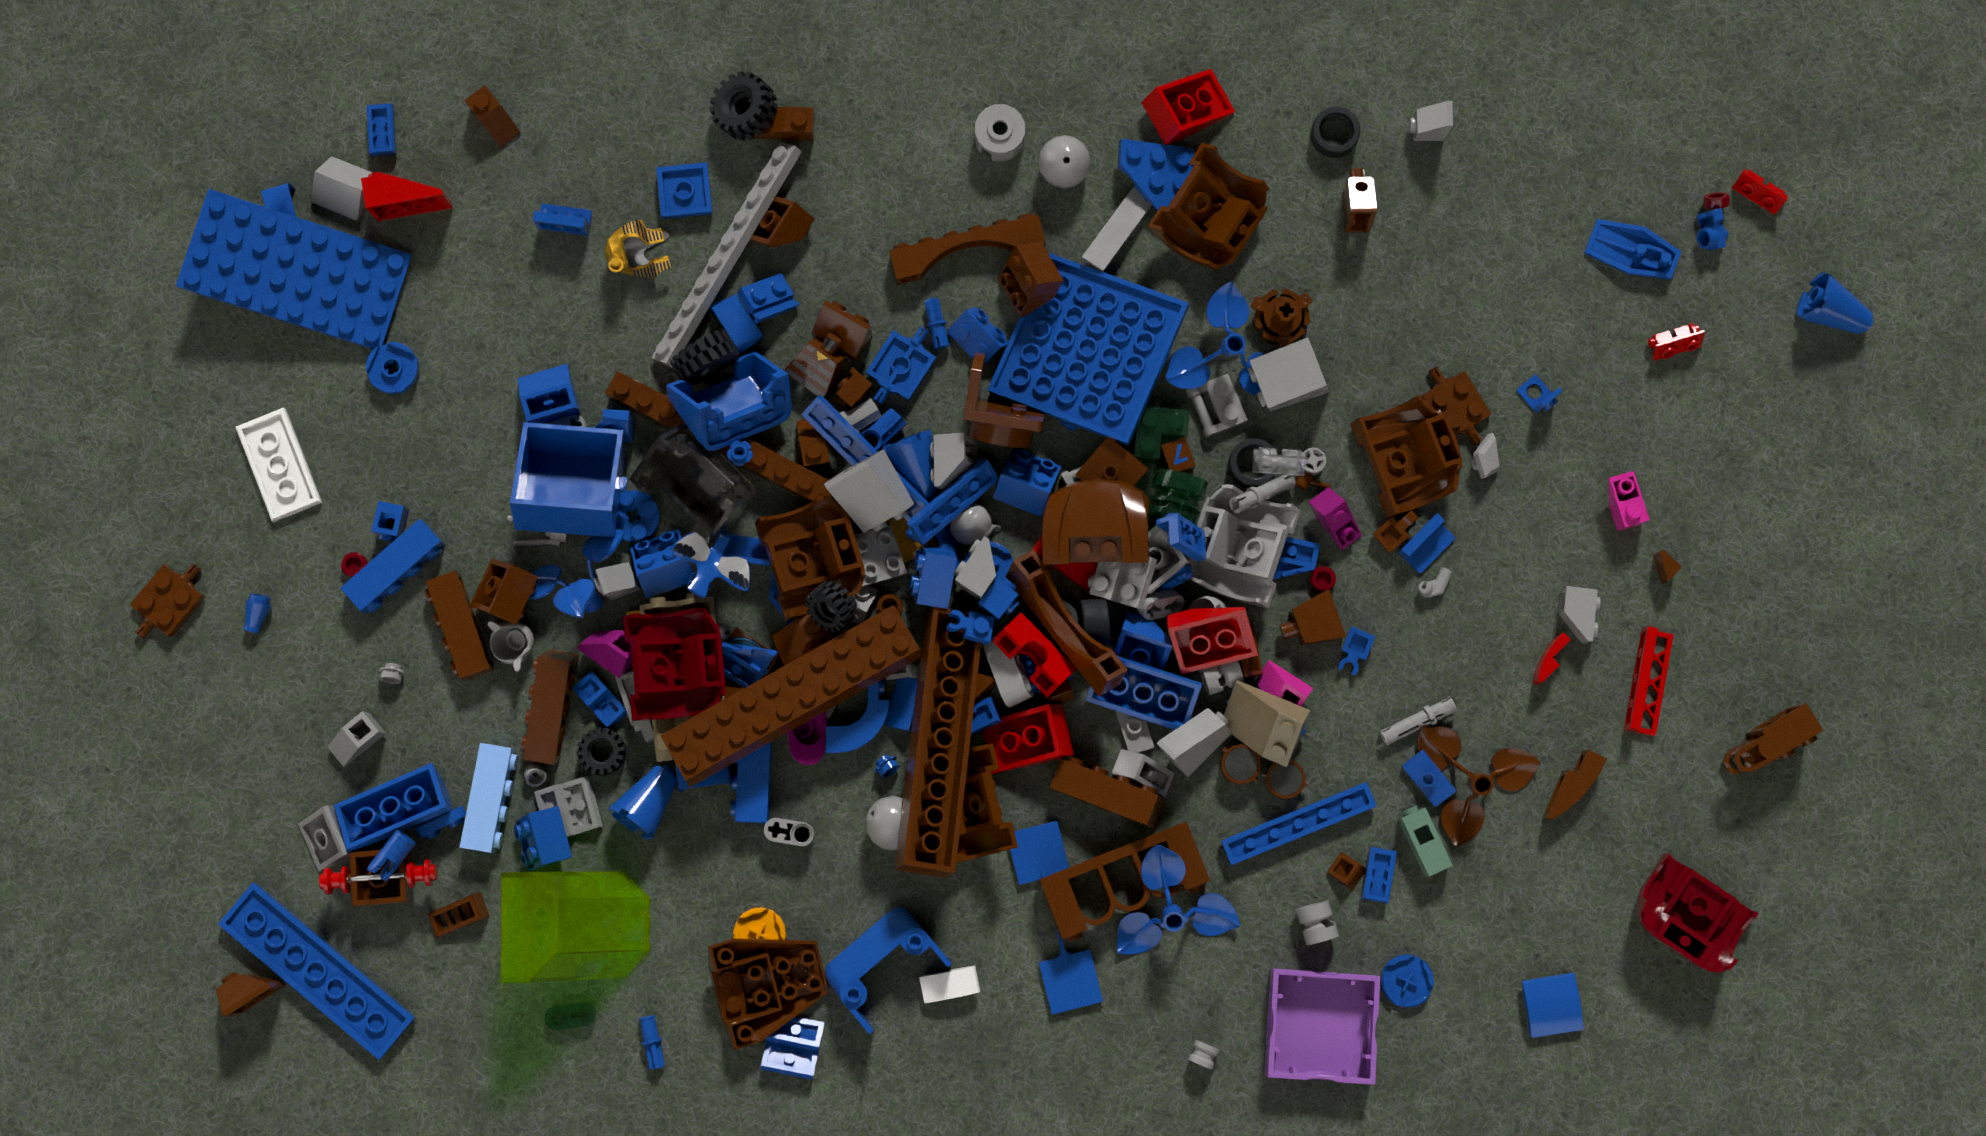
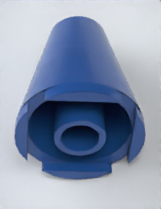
M1825 272L1817 275L1809 283L1813 287L1808 293L1803 292L1797 306V315L1804 321L1855 334L1868 331L1873 324L1872 312L1832 275Z
M931 429L913 434L897 441V443L893 442L882 447L895 470L927 502L933 501L937 497L936 494L940 492V489L935 487L931 481V469L934 468V458H932L930 446L933 442Z
M664 764L662 767L655 766L609 807L608 811L613 812L612 816L633 833L635 830H640L643 832L640 837L652 840L677 783V779L674 777L676 772Z

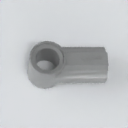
M871 398L848 412H840L859 433L882 417Z

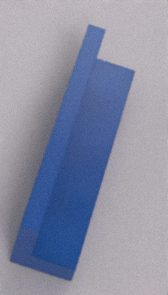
M981 458L906 523L909 527L905 532L907 537L920 544H926L993 486L999 478L989 461Z

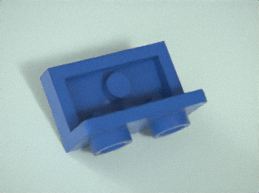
M976 307L965 310L947 330L948 334L972 359H974L975 352L985 353V366L1008 344L1004 332L998 327H994L989 322L987 314Z

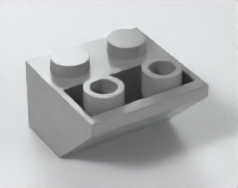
M965 433L934 435V442L931 443L930 452L932 458H934V468L931 469V481L935 487L944 491L978 462V441Z
M986 536L981 541L977 539L969 550L970 558L966 563L962 561L954 572L956 586L979 601L996 581L990 542Z

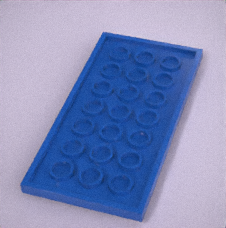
M208 188L176 287L372 350L379 346L380 350L384 344L412 254Z

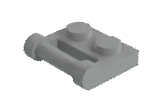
M1228 373L1210 380L1198 388L1185 391L1187 397L1192 399L1204 427L1202 432L1205 438L1248 421ZM1207 392L1220 422L1219 424L1213 425L1200 394Z

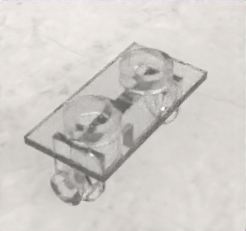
M1259 447V449L1253 450L1254 463L1252 472L1304 476L1308 457H1306V452H1301L1300 449H1282L1281 455H1277V449Z

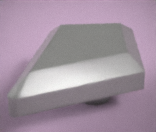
M1494 433L1487 434L1473 454L1475 460L1472 462V467L1474 470L1479 471L1481 479L1499 471V458Z

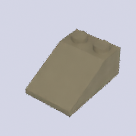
M1237 680L1224 717L1229 721L1227 727L1234 737L1260 756L1287 767L1294 755L1310 710Z

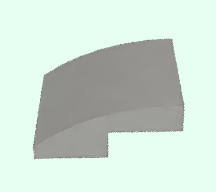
M589 776L563 784H556L534 792L539 811L559 806L567 837L603 827Z

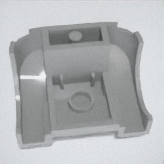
M1222 485V488L1217 490L1211 497H1207L1197 526L1205 531L1206 560L1196 562L1189 557L1187 565L1192 566L1194 573L1191 580L1226 598L1269 609L1277 585L1272 580L1287 534L1293 535L1301 510L1289 503L1279 504L1265 500L1260 506L1256 508L1250 507L1237 514L1230 508V499L1245 492L1234 485Z

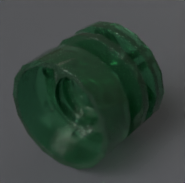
M1156 469L1151 488L1161 493V495L1149 496L1150 503L1153 505H1149L1148 516L1157 520L1164 518L1169 513H1178L1197 526L1199 518L1194 515L1200 514L1201 508L1191 503V501L1204 500L1208 482L1188 473L1170 469Z

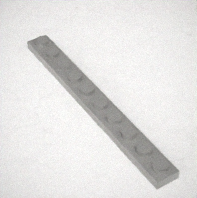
M780 142L773 151L772 157L761 171L760 177L748 193L739 212L736 213L729 229L722 236L720 244L709 258L708 264L700 277L697 278L693 289L684 300L675 319L670 323L663 339L657 345L651 357L656 362L673 368L670 361L680 350L685 349L802 153L796 146Z

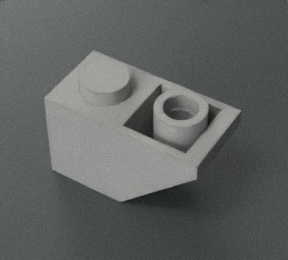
M629 562L596 569L598 576L594 578L599 593L607 596L610 600H615L641 590L634 569Z
M1565 586L1560 592L1558 615L1581 643L1588 644L1593 641V638H1596L1598 633V623L1595 622V614L1599 612L1601 603L1600 597H1597L1598 590Z
M362 711L340 729L328 745V748L342 766L346 767L383 737L386 732L370 713Z

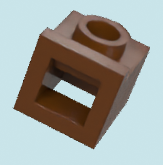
M854 368L850 370L851 377L849 379L845 377L836 388L838 391L833 399L843 410L847 407L850 410L855 408L873 390L872 383Z

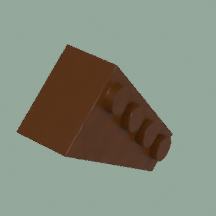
M549 649L538 656V659L534 660L532 674L536 675L534 685L531 684L528 694V700H532L531 709L527 710L524 725L528 726L527 736H523L521 742V751L524 752L523 760L555 765L560 760L566 724L561 723L562 719H566L568 716L571 702L566 697L567 694L571 693L576 678L571 671L573 664L579 662L580 654Z
M1070 757L1069 761L1061 758L1050 785L1051 789L1087 804H1093V806L1105 811L1114 812L1130 821L1140 822L1153 830L1156 829L1166 804V800L1156 794L1157 789L1144 784L1141 788L1132 785L1133 780L1118 775L1117 779L1107 776L1109 771L1094 766L1093 770L1083 767L1085 762Z

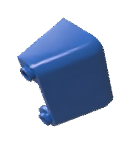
M752 351L737 359L734 365L735 377L696 393H693L692 386L688 382L679 380L666 385L669 401L698 442L707 450L715 451L732 444L734 441H740L781 424L789 418L792 405L788 373L756 351Z

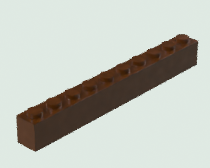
M619 371L616 372L605 392L610 400L704 448L680 417L667 396ZM749 438L740 440V442L746 441L751 445L753 457L750 462L739 467L809 503L821 496H829V499L837 502L824 485V483L829 481L828 479ZM730 445L710 451L730 461L727 457ZM738 451L737 454L742 455V451Z

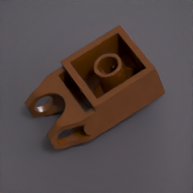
M1807 703L1789 707L1747 732L1748 739L1730 749L1725 754L1722 764L1729 774L1756 771L1772 761L1780 758L1784 760L1796 753L1794 748L1802 745L1805 747L1818 739L1816 735L1822 732L1823 729ZM1734 754L1733 761L1738 769L1732 768L1729 764V759ZM1741 756L1743 757L1744 765L1741 764Z

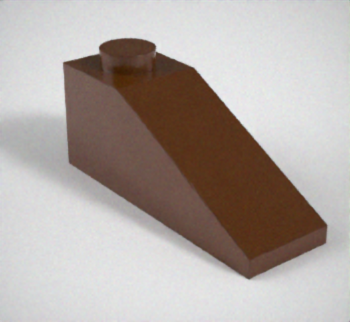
M779 107L777 110H773L776 117L774 120H769L768 123L771 124L769 129L764 127L761 136H758L756 133L754 134L755 139L814 141V109L812 107Z

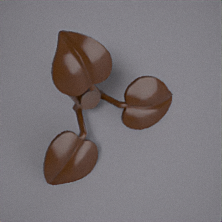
M1423 727L1419 732L1417 741L1419 752L1424 749L1440 770L1445 769L1450 762L1469 777L1467 784L1473 793L1467 797L1465 802L1461 799L1450 800L1444 805L1440 815L1442 827L1455 846L1467 843L1481 829L1485 819L1484 809L1481 805L1471 803L1474 798L1477 799L1479 795H1487L1492 791L1495 775L1496 782L1502 789L1518 791L1529 783L1535 771L1541 765V762L1536 757L1524 750L1503 748L1492 756L1491 764L1495 771H1492L1489 776L1481 772L1472 773L1453 759L1461 751V740L1456 732L1446 727Z

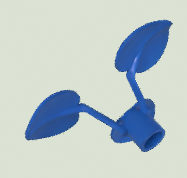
M1228 282L1212 295L1206 308V316L1210 325L1215 328L1224 327V331L1228 334L1221 341V349L1202 359L1201 352L1194 347L1186 346L1179 348L1171 356L1165 376L1167 382L1181 389L1198 388L1204 385L1211 375L1210 369L1205 363L1221 354L1229 357L1239 354L1241 364L1244 366L1239 372L1241 387L1251 395H1257V392L1261 391L1258 382H1252L1248 369L1252 367L1250 360L1265 354L1261 352L1252 353L1247 362L1245 361V339L1242 335L1234 333L1229 327L1237 329L1243 326L1249 317V307L1232 282Z
M616 529L615 537L591 536L586 541L582 553L585 557H588L586 562L590 580L580 579L569 586L559 578L562 574V569L559 566L545 565L531 573L538 576L536 580V589L529 598H543L554 590L556 584H560L564 588L560 589L553 599L554 606L559 611L579 618H583L585 611L587 613L597 611L603 605V599L596 590L592 562L593 560L595 562H602L607 559L620 544L625 531Z
M1156 845L1148 851L1143 859L1141 876L1144 884L1149 889L1157 890L1162 887L1164 888L1167 906L1162 911L1163 920L1158 918L1150 920L1149 916L1141 911L1126 914L1120 920L1117 929V952L1119 954H1137L1155 947L1162 937V930L1155 923L1161 925L1162 928L1165 927L1168 931L1177 932L1184 927L1185 922H1188V918L1193 914L1192 923L1197 932L1205 936H1216L1240 927L1239 918L1232 904L1226 898L1216 893H1207L1200 896L1197 907H1192L1184 915L1180 906L1172 904L1168 887L1178 885L1183 880L1186 872L1184 861L1174 851L1162 845Z

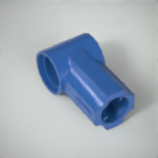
M890 408L868 430L862 432L861 435L865 439L870 437L877 439L878 444L874 448L879 452L907 424L896 411Z

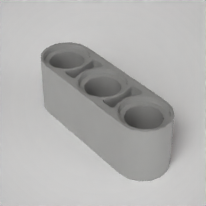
M997 633L991 636V641L988 645H982L1000 695L1006 706L1010 708L1033 697V691L1020 655L1017 654L1010 660L992 642L999 634Z

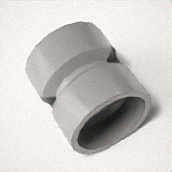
M1238 661L1199 670L1208 695L1223 691L1224 686L1234 687L1237 680L1244 683Z
M1329 900L1295 909L1299 923L1305 926L1302 933L1306 945L1339 937L1336 923L1330 920L1333 913Z

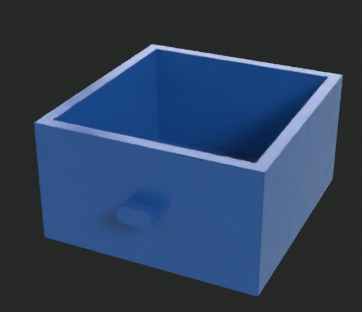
M523 422L510 499L515 530L615 537L621 491L626 492L628 477H624L626 450L623 430Z

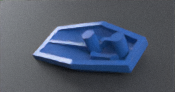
M1597 219L1584 253L1626 274L1671 280L1681 251L1644 226Z

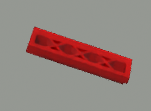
M1651 626L1641 629L1623 730L1656 736L1674 634L1660 632L1658 628ZM1657 637L1666 639L1664 650L1658 654L1654 651ZM1661 655H1663L1662 662H1661V660L1659 659V657H1660ZM1655 660L1661 670L1660 675L1652 680L1650 673L1652 661ZM1659 680L1658 687L1654 683ZM1651 685L1656 693L1655 701L1647 705L1645 702L1647 689ZM1654 705V710L1652 712L1650 710V707ZM1644 711L1652 719L1650 729L1641 727Z

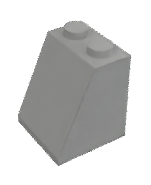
M1309 338L1250 360L1252 367L1248 369L1252 382H1258L1261 391L1257 392L1262 407L1267 406L1269 411L1329 393Z
M884 449L842 471L824 483L826 489L863 532L870 529L876 532L888 525L886 521L892 517L895 521L909 514L907 509L914 505Z

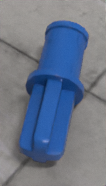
M938 298L927 299L925 301L929 322L927 328H930L933 348L934 350L943 349L944 346L948 348L950 343L945 328L947 321L943 319L940 301Z
M655 1015L639 1018L644 1041L641 1042V1045L645 1046L648 1066L652 1070L664 1066L660 1044L662 1038H659Z

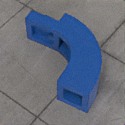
M884 679L868 687L867 709L857 722L848 726H826V753H845L856 750L870 742L878 734L886 720L889 709V700H879V695H884Z

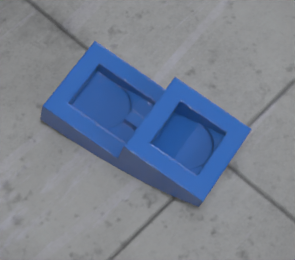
M593 671L588 673L572 688L608 729L613 728L627 715L624 705Z

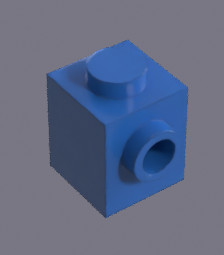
M997 578L978 602V606L999 622L1006 613L1011 615L1018 606L1019 602L1016 600L1019 594L1015 592L1017 587L1007 579H1004L1002 582Z

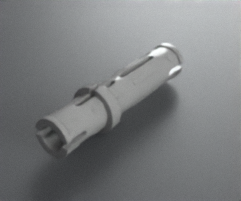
M1285 473L1261 486L1246 489L1245 493L1230 499L1231 510L1238 514L1250 507L1256 508L1263 501L1293 489L1296 484L1294 477L1286 479L1291 474Z
M1449 696L1430 707L1428 705L1423 707L1422 711L1380 730L1379 733L1386 746L1425 726L1430 724L1433 726L1443 717L1457 712L1456 705Z

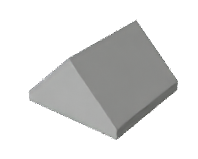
M331 156L314 172L311 203L359 221L365 208L361 178L368 177L372 172Z
M1158 526L1153 527L1148 532L1150 557L1157 559L1148 594L1154 592L1189 562L1187 555L1170 545L1168 533Z
M323 806L298 823L318 872L350 858V852L346 849L334 806Z

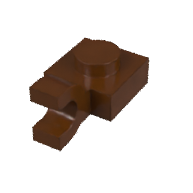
M1412 510L1399 522L1391 517L1372 535L1388 553H1391L1409 537L1405 529L1416 521L1418 517Z

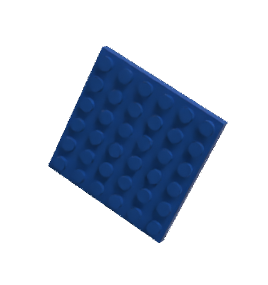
M1048 253L1064 281L1053 299L1025 317H1019L987 391L995 396L1016 404L1025 405L1032 410L1101 436L1112 438L1129 446L1190 305L1183 300Z

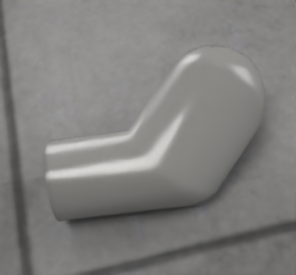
M1441 567L1435 580L1422 581L1419 584L1418 590L1420 595L1425 598H1431L1443 594L1453 572Z

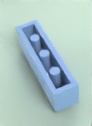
M480 743L460 848L496 853V848H501L503 833H500L501 823L506 822L508 807H505L506 797L511 796L513 790V781L510 780L511 771L516 770L518 764V755L515 754L516 749Z

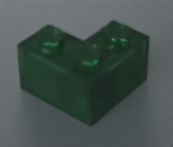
M1146 407L1134 433L1133 456L1141 463L1158 464L1161 453V439L1178 440L1183 437L1187 438L1189 410Z

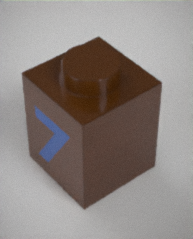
M1185 437L1160 446L1159 451L1169 478L1176 476V479L1180 480L1191 475L1190 471H1193L1196 465Z

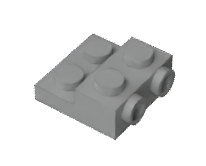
M1150 557L1148 563L1096 562L1098 564L1096 572L1088 580L1089 594L1142 610L1157 559Z

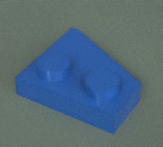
M1287 536L1273 580L1315 570L1320 544Z
M723 642L724 675L743 688H746L764 678L778 652L770 649Z

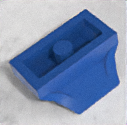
M603 409L602 419L594 428L623 430L624 441L632 443L635 438V424L630 411Z

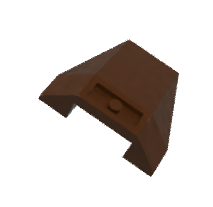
M732 938L708 946V969L721 1020L735 1050L761 1042L829 993L817 941Z

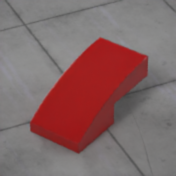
M1564 632L1558 634L1542 654L1532 680L1535 685L1542 683L1560 666L1553 657L1571 640Z

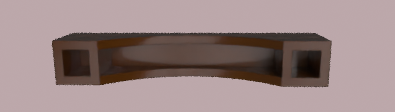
M1026 213L1018 216L1017 220L1013 221L1001 219L993 222L992 226L984 228L982 225H976L968 228L967 232L959 234L957 231L945 233L942 238L933 240V237H926L920 239L917 244L908 245V243H901L895 245L894 249L889 250L896 283L901 285L921 280L941 259L966 248L979 246L997 247L1012 252L1015 245L1042 242L1043 246L1046 247L1039 215L1032 216L1031 213Z
M1032 550L1013 560L1006 578L1017 587L1016 591L1097 695L1100 697L1119 686L1128 669L1112 649L1094 640L1074 620L1055 588L1049 569L1046 565H1043V561L1035 551Z

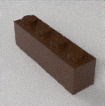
M455 570L427 580L428 588L425 589V595L428 602L434 604L436 613L433 614L437 627H442L445 635L442 638V643L446 652H451L453 662H450L454 676H459L461 680L467 681L493 671L494 668L473 608L470 606L471 602L461 574Z

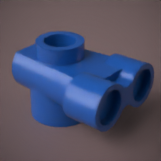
M1722 208L1697 214L1698 224L1702 228L1696 235L1698 245L1702 249L1708 248V251L1726 247L1728 232L1723 227L1722 220H1724Z

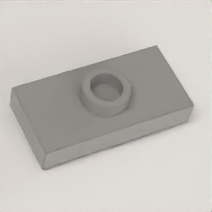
M1135 699L1129 700V701H1132V702L1141 704V703L1137 702ZM1115 711L1128 751L1139 753L1154 748L1146 720Z

